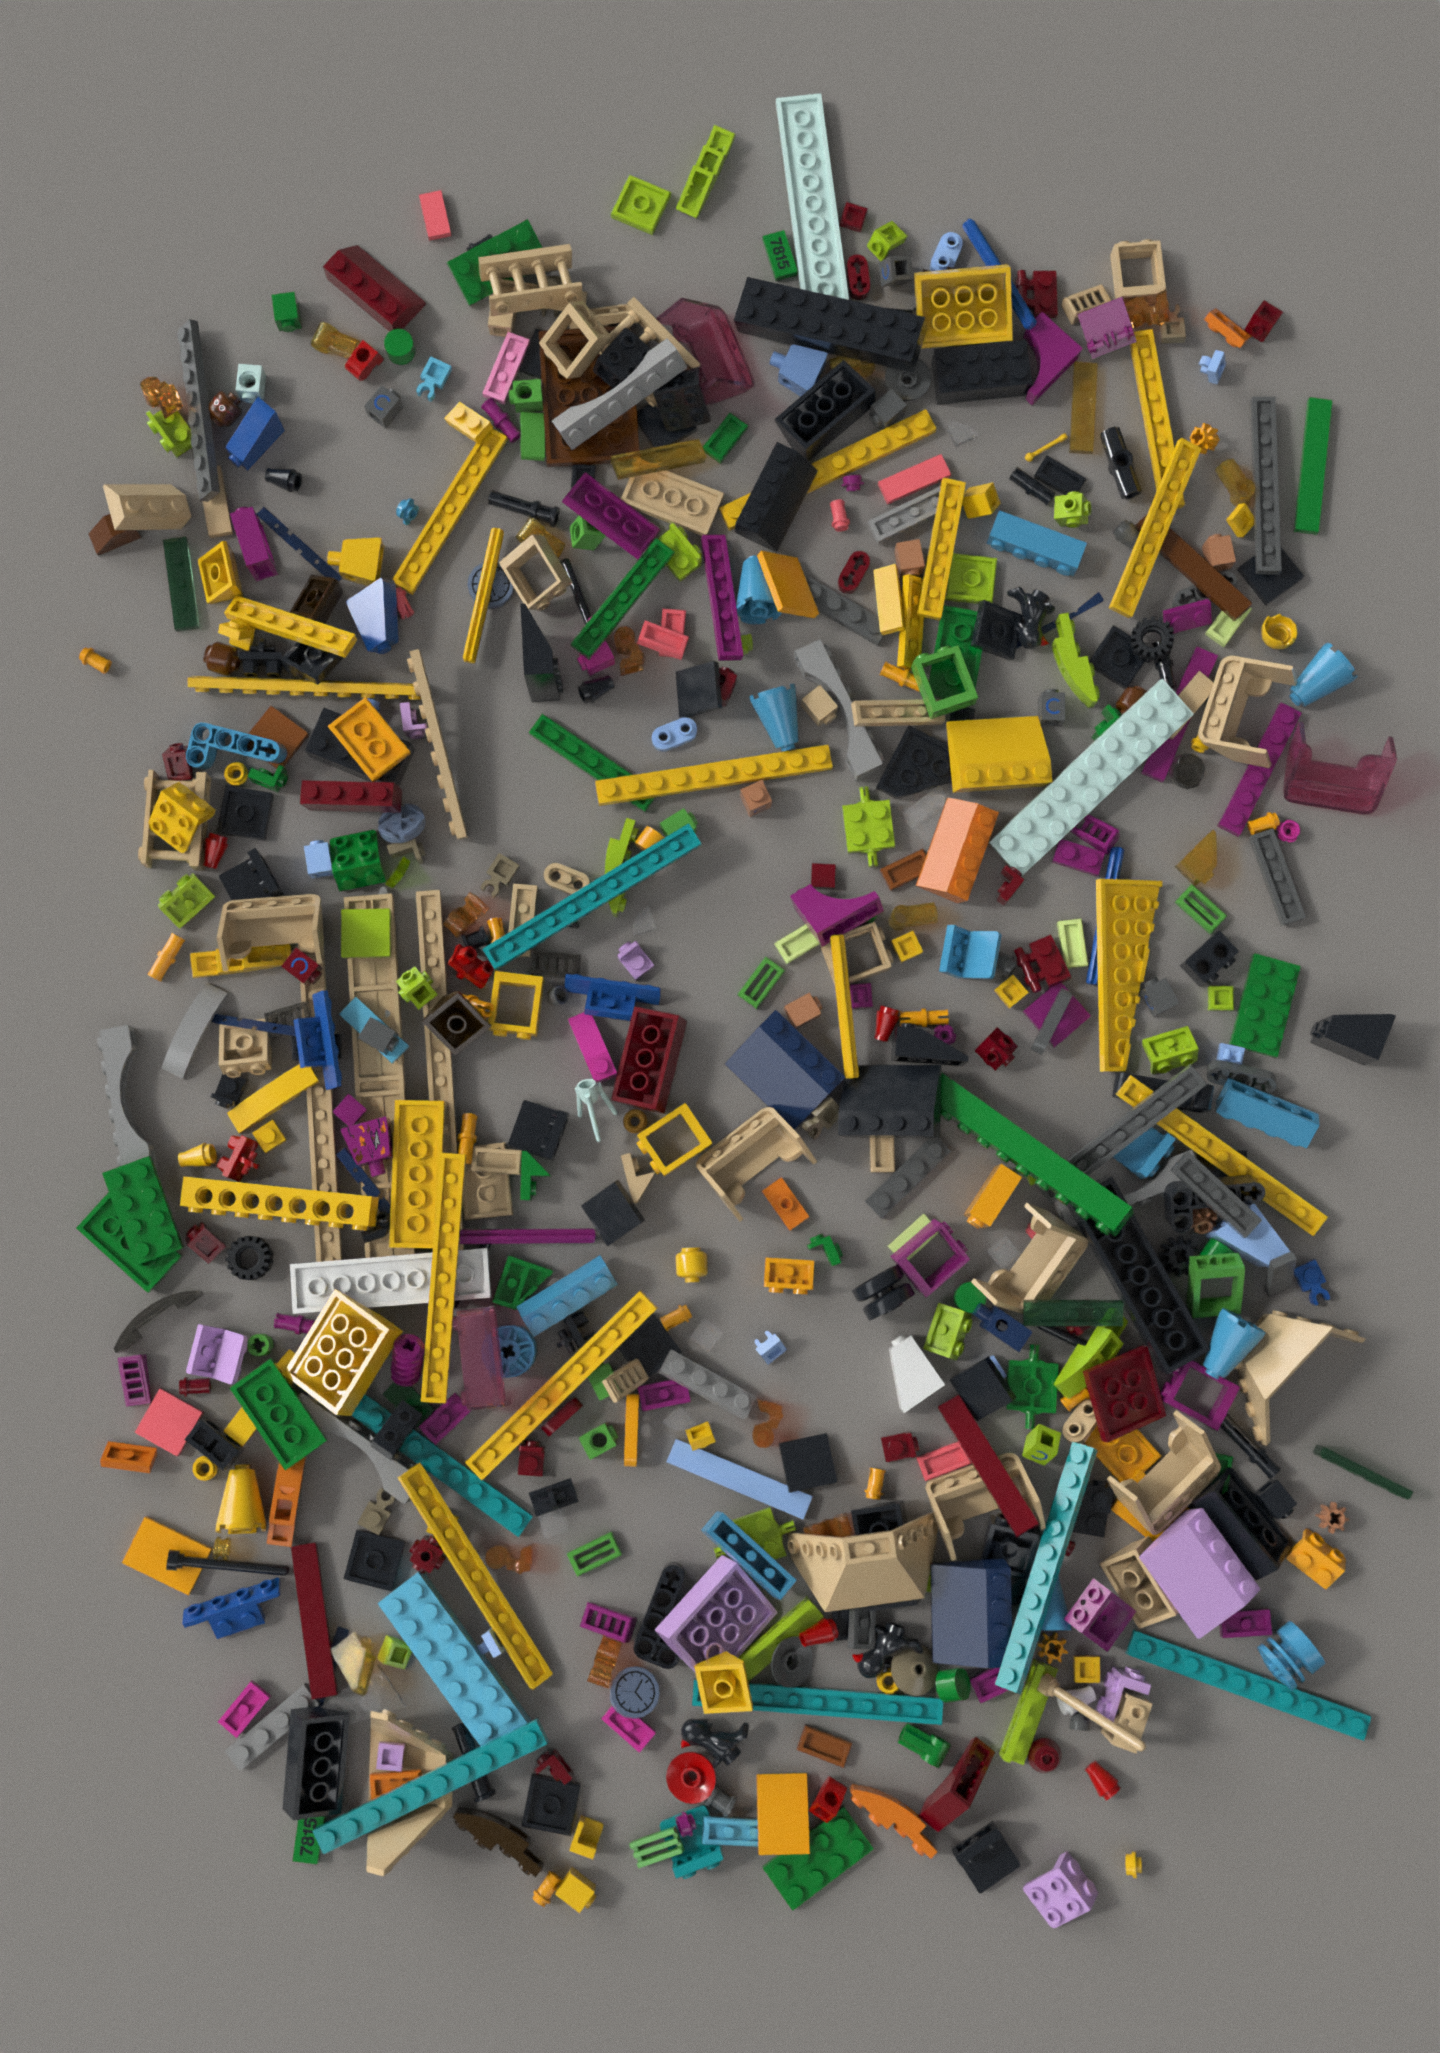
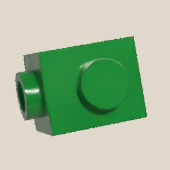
M823 1233L810 1238L811 1243L806 1245L808 1250L822 1245L831 1267L841 1263L842 1251L838 1243L833 1244L830 1235L824 1237Z

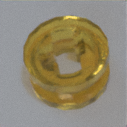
M221 1536L216 1537L213 1549L214 1559L222 1557L223 1560L228 1559L231 1549L230 1537H226L225 1540Z

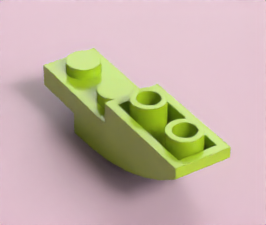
M1069 613L1059 614L1055 621L1059 638H1055L1051 645L1055 661L1072 692L1088 708H1092L1100 697L1099 688L1097 685H1094L1092 678L1095 674L1093 663H1089L1088 656L1078 657L1080 656V646L1078 642H1075L1073 636L1075 634L1074 621L1070 620Z
M626 818L620 839L610 838L605 860V874L631 858L632 851L629 850L631 841H636L639 829L636 828L635 820ZM625 892L609 901L614 917H618L619 911L624 912L627 899L624 898Z
M1108 1307L1085 1346L1077 1344L1053 1385L1065 1398L1070 1399L1087 1387L1083 1375L1084 1370L1114 1358L1124 1343L1119 1337L1126 1327L1128 1320L1117 1308Z

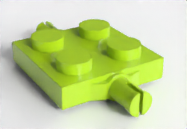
M865 786L866 796H864L863 787L859 788L860 802L842 806L848 854L857 852L867 854L868 867H873L872 858L874 860V867L879 866L877 852L883 849L895 848L890 800H870L869 787Z
M770 1507L732 1520L774 1560L787 1556L783 1546L782 1535L794 1530L796 1531L793 1520L779 1525L774 1519ZM719 1547L714 1548L717 1558L721 1557V1555H727Z

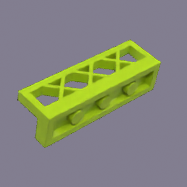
M808 1596L749 1645L738 1657L744 1661L748 1682L771 1663L773 1652L782 1640L790 1636L799 1637L800 1632L805 1631L824 1617Z
M1033 1659L999 1752L1003 1761L1008 1763L1014 1761L1024 1766L1048 1697L1037 1691L1041 1678L1046 1673L1056 1678L1058 1668Z

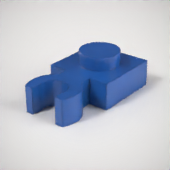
M1316 1259L1295 1268L1294 1276L1302 1292L1310 1291L1309 1301L1313 1306L1319 1305L1316 1299L1319 1293L1322 1294L1324 1300L1330 1299L1328 1291L1322 1289L1320 1285L1325 1283L1326 1280Z

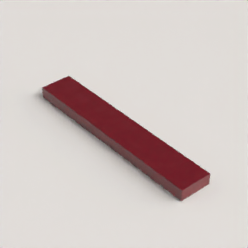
M957 1395L938 1406L939 1412L1016 1537L1039 1525L961 1397Z
M317 1542L292 1546L291 1553L311 1699L334 1696L338 1694Z

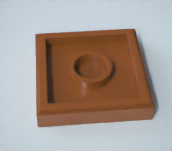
M272 706L267 709L248 733L283 744L287 750V757L279 764L284 767L309 737L305 730ZM253 740L250 741L247 745V748H249L251 751L254 748ZM265 748L264 752L275 754L276 750ZM267 762V763H269L271 766H273L275 769H277V767H278V765H279V764H274V763Z

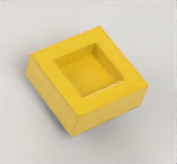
M1246 503L1238 504L1226 521L1237 538L1244 537L1254 525V516Z
M914 931L891 940V944L901 963L923 953Z
M1014 974L994 990L1009 1009L1029 993Z
M275 1120L269 1121L252 1132L266 1154L287 1141Z
M708 1421L685 1430L692 1451L705 1448L716 1442Z
M1073 1655L1074 1682L1100 1683V1657L1098 1655Z

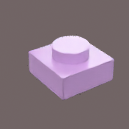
M380 1741L376 1769L401 1772L403 1769L405 1743Z

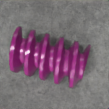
M403 1334L394 1341L390 1370L393 1382L399 1386L407 1387L417 1383L421 1377L425 1346L419 1337L412 1334Z

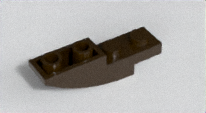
M463 1807L456 1809L453 1815L455 1825L463 1832L468 1831L474 1836V1842L480 1848H487L491 1851L498 1844L500 1845L499 1850L508 1858L512 1856L519 1863L518 1867L526 1875L532 1874L536 1878L542 1871L544 1863L527 1848L532 1838L520 1828L503 1818L485 1811Z

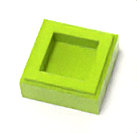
M1208 986V1011L1234 1010L1233 986Z

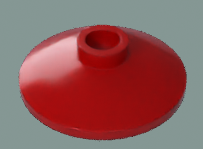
M684 1752L677 1755L669 1764L666 1772V1781L670 1792L675 1798L684 1803L696 1804L706 1800L711 1795L716 1784V1773L711 1762L705 1756L696 1752ZM690 1771H694L697 1774L696 1779H692L689 1776Z

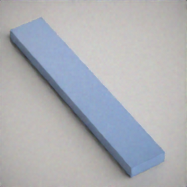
M675 1439L666 1461L803 1520L813 1497L802 1491L788 1493L786 1484L699 1448L692 1451L690 1444L679 1439Z

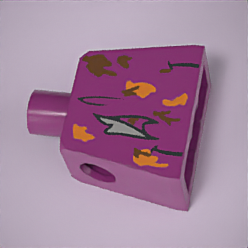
M384 1116L342 1128L341 1133L356 1165H369L372 1177L386 1174L383 1160L393 1157L390 1119Z

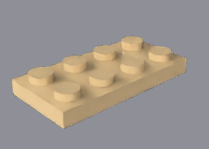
M637 460L621 500L636 511L670 524L674 523L677 527L681 526L685 530L702 536L708 535L724 498V493Z

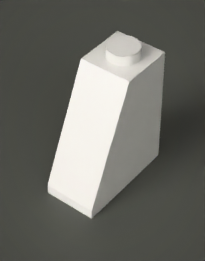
M901 1334L891 1341L893 1346L889 1348L899 1408L905 1413L945 1384L911 1335L905 1337L904 1334Z

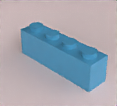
M1000 510L986 543L991 545V548L994 550H1005L1013 553V556L1018 559H1029L1040 567L1056 569L1059 574L1065 576H1074L1087 545L1086 542Z
M1230 1078L1227 1079L1216 1100V1112L1223 1118L1237 1120L1248 1128H1257L1264 1131L1270 1137H1279L1296 1147L1301 1146L1307 1149L1320 1126L1319 1114Z
M598 1256L518 1305L517 1309L529 1331L535 1337L618 1284L602 1257Z
M716 1511L700 1530L733 1561L737 1562L772 1597L781 1600L797 1581L723 1512Z

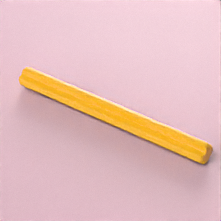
M492 528L464 649L463 660L474 664L477 659L504 532L500 528Z
M840 934L831 936L830 942L845 1078L851 1079L859 1077L845 937Z

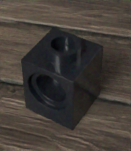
M1273 1478L1253 1493L1270 1515L1278 1520L1290 1516L1294 1511L1293 1507L1297 1505L1296 1501L1282 1484Z

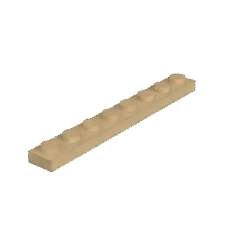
M419 649L409 651L411 658L407 659L411 673L415 672L417 679L416 682H413L416 696L421 695L423 705H419L422 719H427L429 728L425 729L428 743L433 742L435 751L431 752L434 766L438 765L440 775H437L440 789H445L447 798H443L446 813L450 812L452 821L449 822L452 836H457V839L468 838L422 653Z

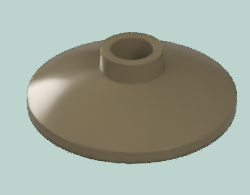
M921 1645L924 1651L922 1654H918L910 1649L902 1651L892 1659L891 1675L893 1681L902 1692L908 1695H923L929 1692L936 1683L938 1664L933 1663L932 1652L923 1645ZM916 1665L921 1667L920 1674H917L915 1671Z

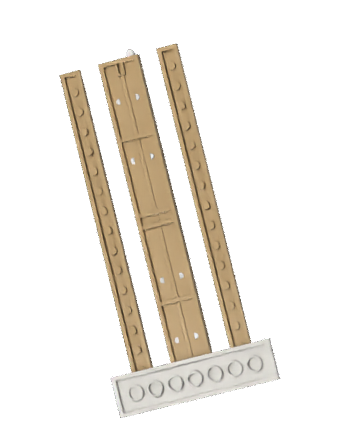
M381 887L378 895L344 897V909H391V957L347 958L350 1002L357 997L389 1028L396 1031L403 1040L400 994L398 993L400 988L396 982L399 979L394 896L392 893L389 894L385 887ZM440 890L416 892L421 973L425 971L434 981L431 987L438 994L423 1006L424 1018L442 996L448 995ZM302 951L317 963L316 953L310 954ZM324 952L322 964H319L323 968L321 971L322 976L317 983L307 987L300 981L302 1018L315 1017L312 995L327 990ZM424 1024L429 1101H445L443 1153L458 1154L452 1053ZM351 1026L356 1100L368 1109L357 1124L384 1116L388 1117L391 1124L393 1146L395 1100H407L404 1053L392 1064L377 1049L358 1039L360 1033ZM312 1067L320 1082L306 1090L312 1190L338 1193L333 1091L326 1090L323 1067ZM393 1157L383 1160L386 1174L372 1177L369 1165L360 1166L381 1192L378 1197L380 1199L385 1197L391 1205ZM361 1181V1193L362 1195L367 1196V1194L362 1189V1187L365 1185ZM327 1202L322 1207V1212L325 1216L330 1211V1206ZM461 1214V1227H460V1229H463L462 1214ZM320 1221V1226L314 1225L316 1262L290 1264L293 1314L321 1312L335 1289L367 1308L429 1303L432 1253L416 1254V1248H389L390 1230L386 1237L365 1243V1258L342 1260L341 1228L328 1227L329 1222ZM367 1226V1230L374 1228V1226ZM459 1244L455 1301L491 1298L488 1248L464 1250V1244Z

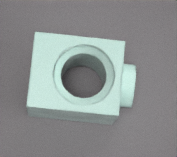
M238 364L236 392L240 400L246 403H254L259 397L264 401L266 374L261 365ZM249 383H255L251 388L246 387Z

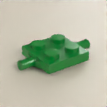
M1029 1344V1359L1022 1361L1008 1360L1007 1384L1017 1398L1007 1404L1005 1409L1018 1410L1025 1413L1024 1428L1034 1429L1035 1414L1056 1413L1057 1388L1053 1384L1058 1377L1059 1364L1046 1363L1039 1360L1040 1345Z

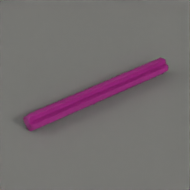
M593 1228L460 1229L459 1244L594 1243L596 1232Z

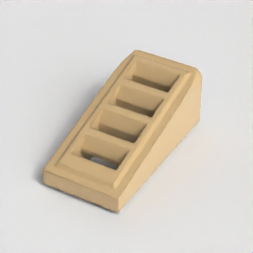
M1101 284L1064 298L1061 307L1071 325L1080 322L1077 314L1107 303L1111 299ZM1097 293L1101 295L1104 302L1100 303L1096 296ZM1089 297H1092L1096 305H1092ZM1084 300L1088 308H1085L1081 301ZM1075 304L1078 305L1080 311H1077L1076 307L1074 306Z
M636 1358L622 1365L604 1379L602 1383L612 1401L616 1403L646 1382L648 1375L639 1359Z

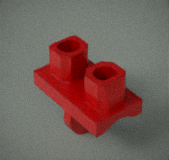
M461 944L455 947L454 954L447 963L457 971L456 977L459 980L467 978L480 989L485 987L494 970L489 960L482 961L477 957L474 948L471 946L464 947Z
M232 1135L227 1144L228 1148L234 1151L230 1159L225 1156L221 1157L217 1168L223 1172V1176L240 1182L243 1175H247L251 1167L258 1169L260 1166L254 1162L258 1154L255 1151L259 1143L243 1135L241 1137Z

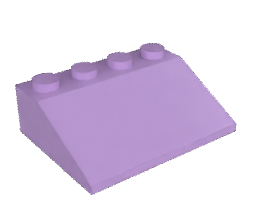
M1203 1508L1185 1510L1139 1556L1142 1563L1197 1639L1206 1635L1246 1606L1261 1590Z
M721 1555L658 1625L655 1631L695 1672L694 1666L725 1651L738 1658L778 1612L738 1563Z

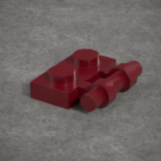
M1026 270L1017 271L1015 287L1028 308L1033 310V316L1036 318L1043 312L1049 318H1057L1056 271H1033L1032 279L1026 278ZM1027 290H1033V299L1027 298Z
M1052 935L1030 943L1029 948L1032 952L1030 954H1025L1022 947L1014 950L1017 957V965L1022 968L1026 976L1024 980L1027 986L1031 987L1033 993L1042 990L1039 983L1045 980L1048 987L1051 988L1071 979L1069 970ZM1035 961L1041 970L1038 973H1034L1031 963Z

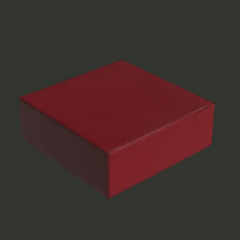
M846 202L839 226L861 233L868 208Z
M812 863L811 885L813 888L835 889L836 864Z

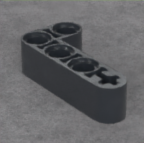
M1117 1072L1115 1073L1112 1097L1121 1099L1116 1093L1130 1075L1152 1091H1156L1169 1080ZM1207 1084L1178 1106L1177 1109L1198 1113L1211 1111L1214 1086Z
M1252 1175L1217 1177L1227 1188L1230 1187L1231 1191L1245 1204L1258 1203L1265 1196V1188ZM1182 1181L1170 1182L1165 1188V1219L1174 1231L1185 1233L1192 1227L1193 1209L1210 1207ZM1183 1192L1179 1199H1174L1175 1194ZM1183 1215L1182 1220L1174 1222L1177 1216Z
M669 1562L662 1569L633 1648L638 1658L664 1669L674 1668L679 1662V1656L675 1653V1658L672 1661L663 1660L661 1657L662 1652L672 1649L655 1631L656 1628H651L648 1625L647 1620L652 1616H656L662 1622L672 1611L684 1579V1570L677 1562ZM673 1569H676L677 1575L680 1577L673 1579L671 1588L665 1586L669 1580V1574L666 1572H672ZM665 1592L669 1594L671 1600L668 1604H660L657 1601V1595ZM643 1640L649 1641L652 1644L651 1650L642 1652L638 1648L639 1642Z

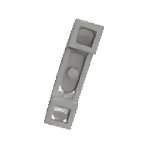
M208 983L203 986L176 1031L164 1059L162 1069L182 1079L185 1078L195 1059L193 1056L215 1014L220 1012L229 993Z

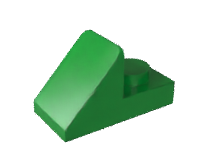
M522 1151L520 1200L532 1201V1196H536L537 1181H532L533 1177L552 1176L527 1151Z

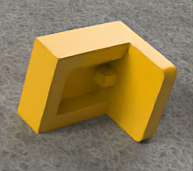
M231 619L230 622L219 624L218 633L230 637L229 644L248 651L251 650L250 647L253 644L255 628L245 625L240 620Z

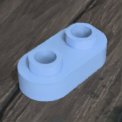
M948 232L941 237L931 260V271L947 270V267L954 268L963 245L962 238L957 233ZM948 241H953L955 244L950 245ZM939 261H945L946 264L941 265Z
M684 717L660 726L652 733V744L655 749L665 752L689 743L697 735V725L692 719ZM688 726L690 730L688 732H683L681 730V727ZM665 734L667 735L668 739L666 741H661L659 739V736Z

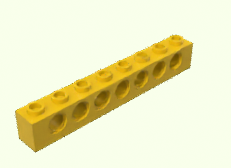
M183 1177L180 1206L188 1207V1212L203 1213V1208L212 1209L211 1214L225 1216L227 1211L235 1212L234 1217L249 1218L250 1213L258 1214V1219L273 1221V1216L282 1217L281 1222L296 1223L297 1219H305V1224L320 1226V1221L329 1222L328 1227L343 1228L344 1224H353L352 1229L367 1231V1226L376 1227L379 1197ZM208 1191H211L212 1200L208 1203L206 1194ZM232 1193L236 1196V1201L233 1205L229 1202V1197ZM257 1195L259 1198V1204L255 1208L252 1204V1200L254 1196ZM278 1198H281L283 1201L280 1210H277L275 1206ZM302 1200L306 1202V1209L303 1213L299 1210V1204ZM327 1202L330 1206V1211L325 1216L322 1212V1207ZM349 1205L354 1209V1213L350 1218L346 1216V1208Z

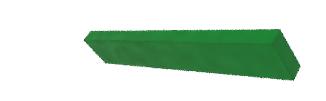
M1309 397L1307 400L1294 532L1317 535L1319 532L1332 400Z
M656 538L574 638L570 646L590 660L673 558L675 551Z
M541 714L529 731V735L597 781L632 775L544 714ZM656 797L630 801L629 803L646 813Z

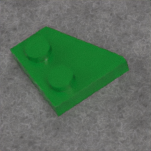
M508 1255L491 1302L516 1310L518 1305L522 1304L547 1277L552 1275L553 1270Z

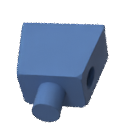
M791 345L786 356L774 351L769 365L780 369L778 382L801 397L819 381L827 363L828 353Z

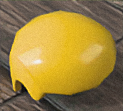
M1281 614L1274 617L1267 616L1261 628L1262 640L1272 649H1284L1291 646L1298 635L1297 626L1292 619Z

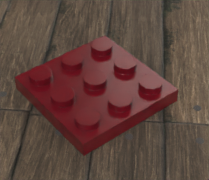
M1147 1346L1137 1347L1083 1371L1102 1442L1108 1443L1166 1417Z

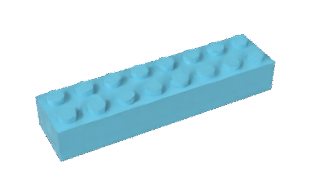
M418 1571L377 1603L480 1746L532 1721L484 1654L481 1655L476 1642L426 1573L423 1574Z

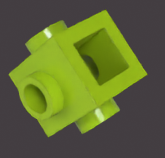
M1073 491L1067 495L1055 496L1054 519L1061 527L1078 528L1082 524H1088V515H1091L1092 507L1091 502L1087 500L1083 493Z
M415 966L404 972L396 981L401 988L398 991L406 1003L411 1000L418 1010L438 995L431 987L434 981L425 971L420 973Z

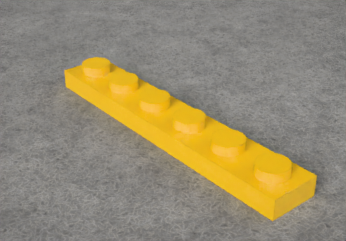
M943 478L941 481L917 616L935 620L941 619L966 482Z
M238 595L234 597L224 612L227 619L240 620L245 625L344 658L347 657L357 641L354 633Z

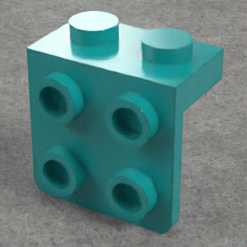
M699 1805L684 1811L687 1815L691 1814L696 1824L692 1837L689 1835L682 1837L678 1830L675 1817L680 1816L681 1813L660 1822L661 1831L676 1826L685 1848L683 1853L671 1857L673 1862L672 1870L676 1879L680 1877L688 1879L696 1875L697 1870L704 1867L707 1870L715 1868L721 1864L720 1861L724 1860L721 1845L702 1843L703 1816H710L705 1805ZM669 1835L664 1837V1840L667 1841L673 1839L674 1837L673 1835ZM675 1844L667 1848L670 1850L677 1847V1845Z

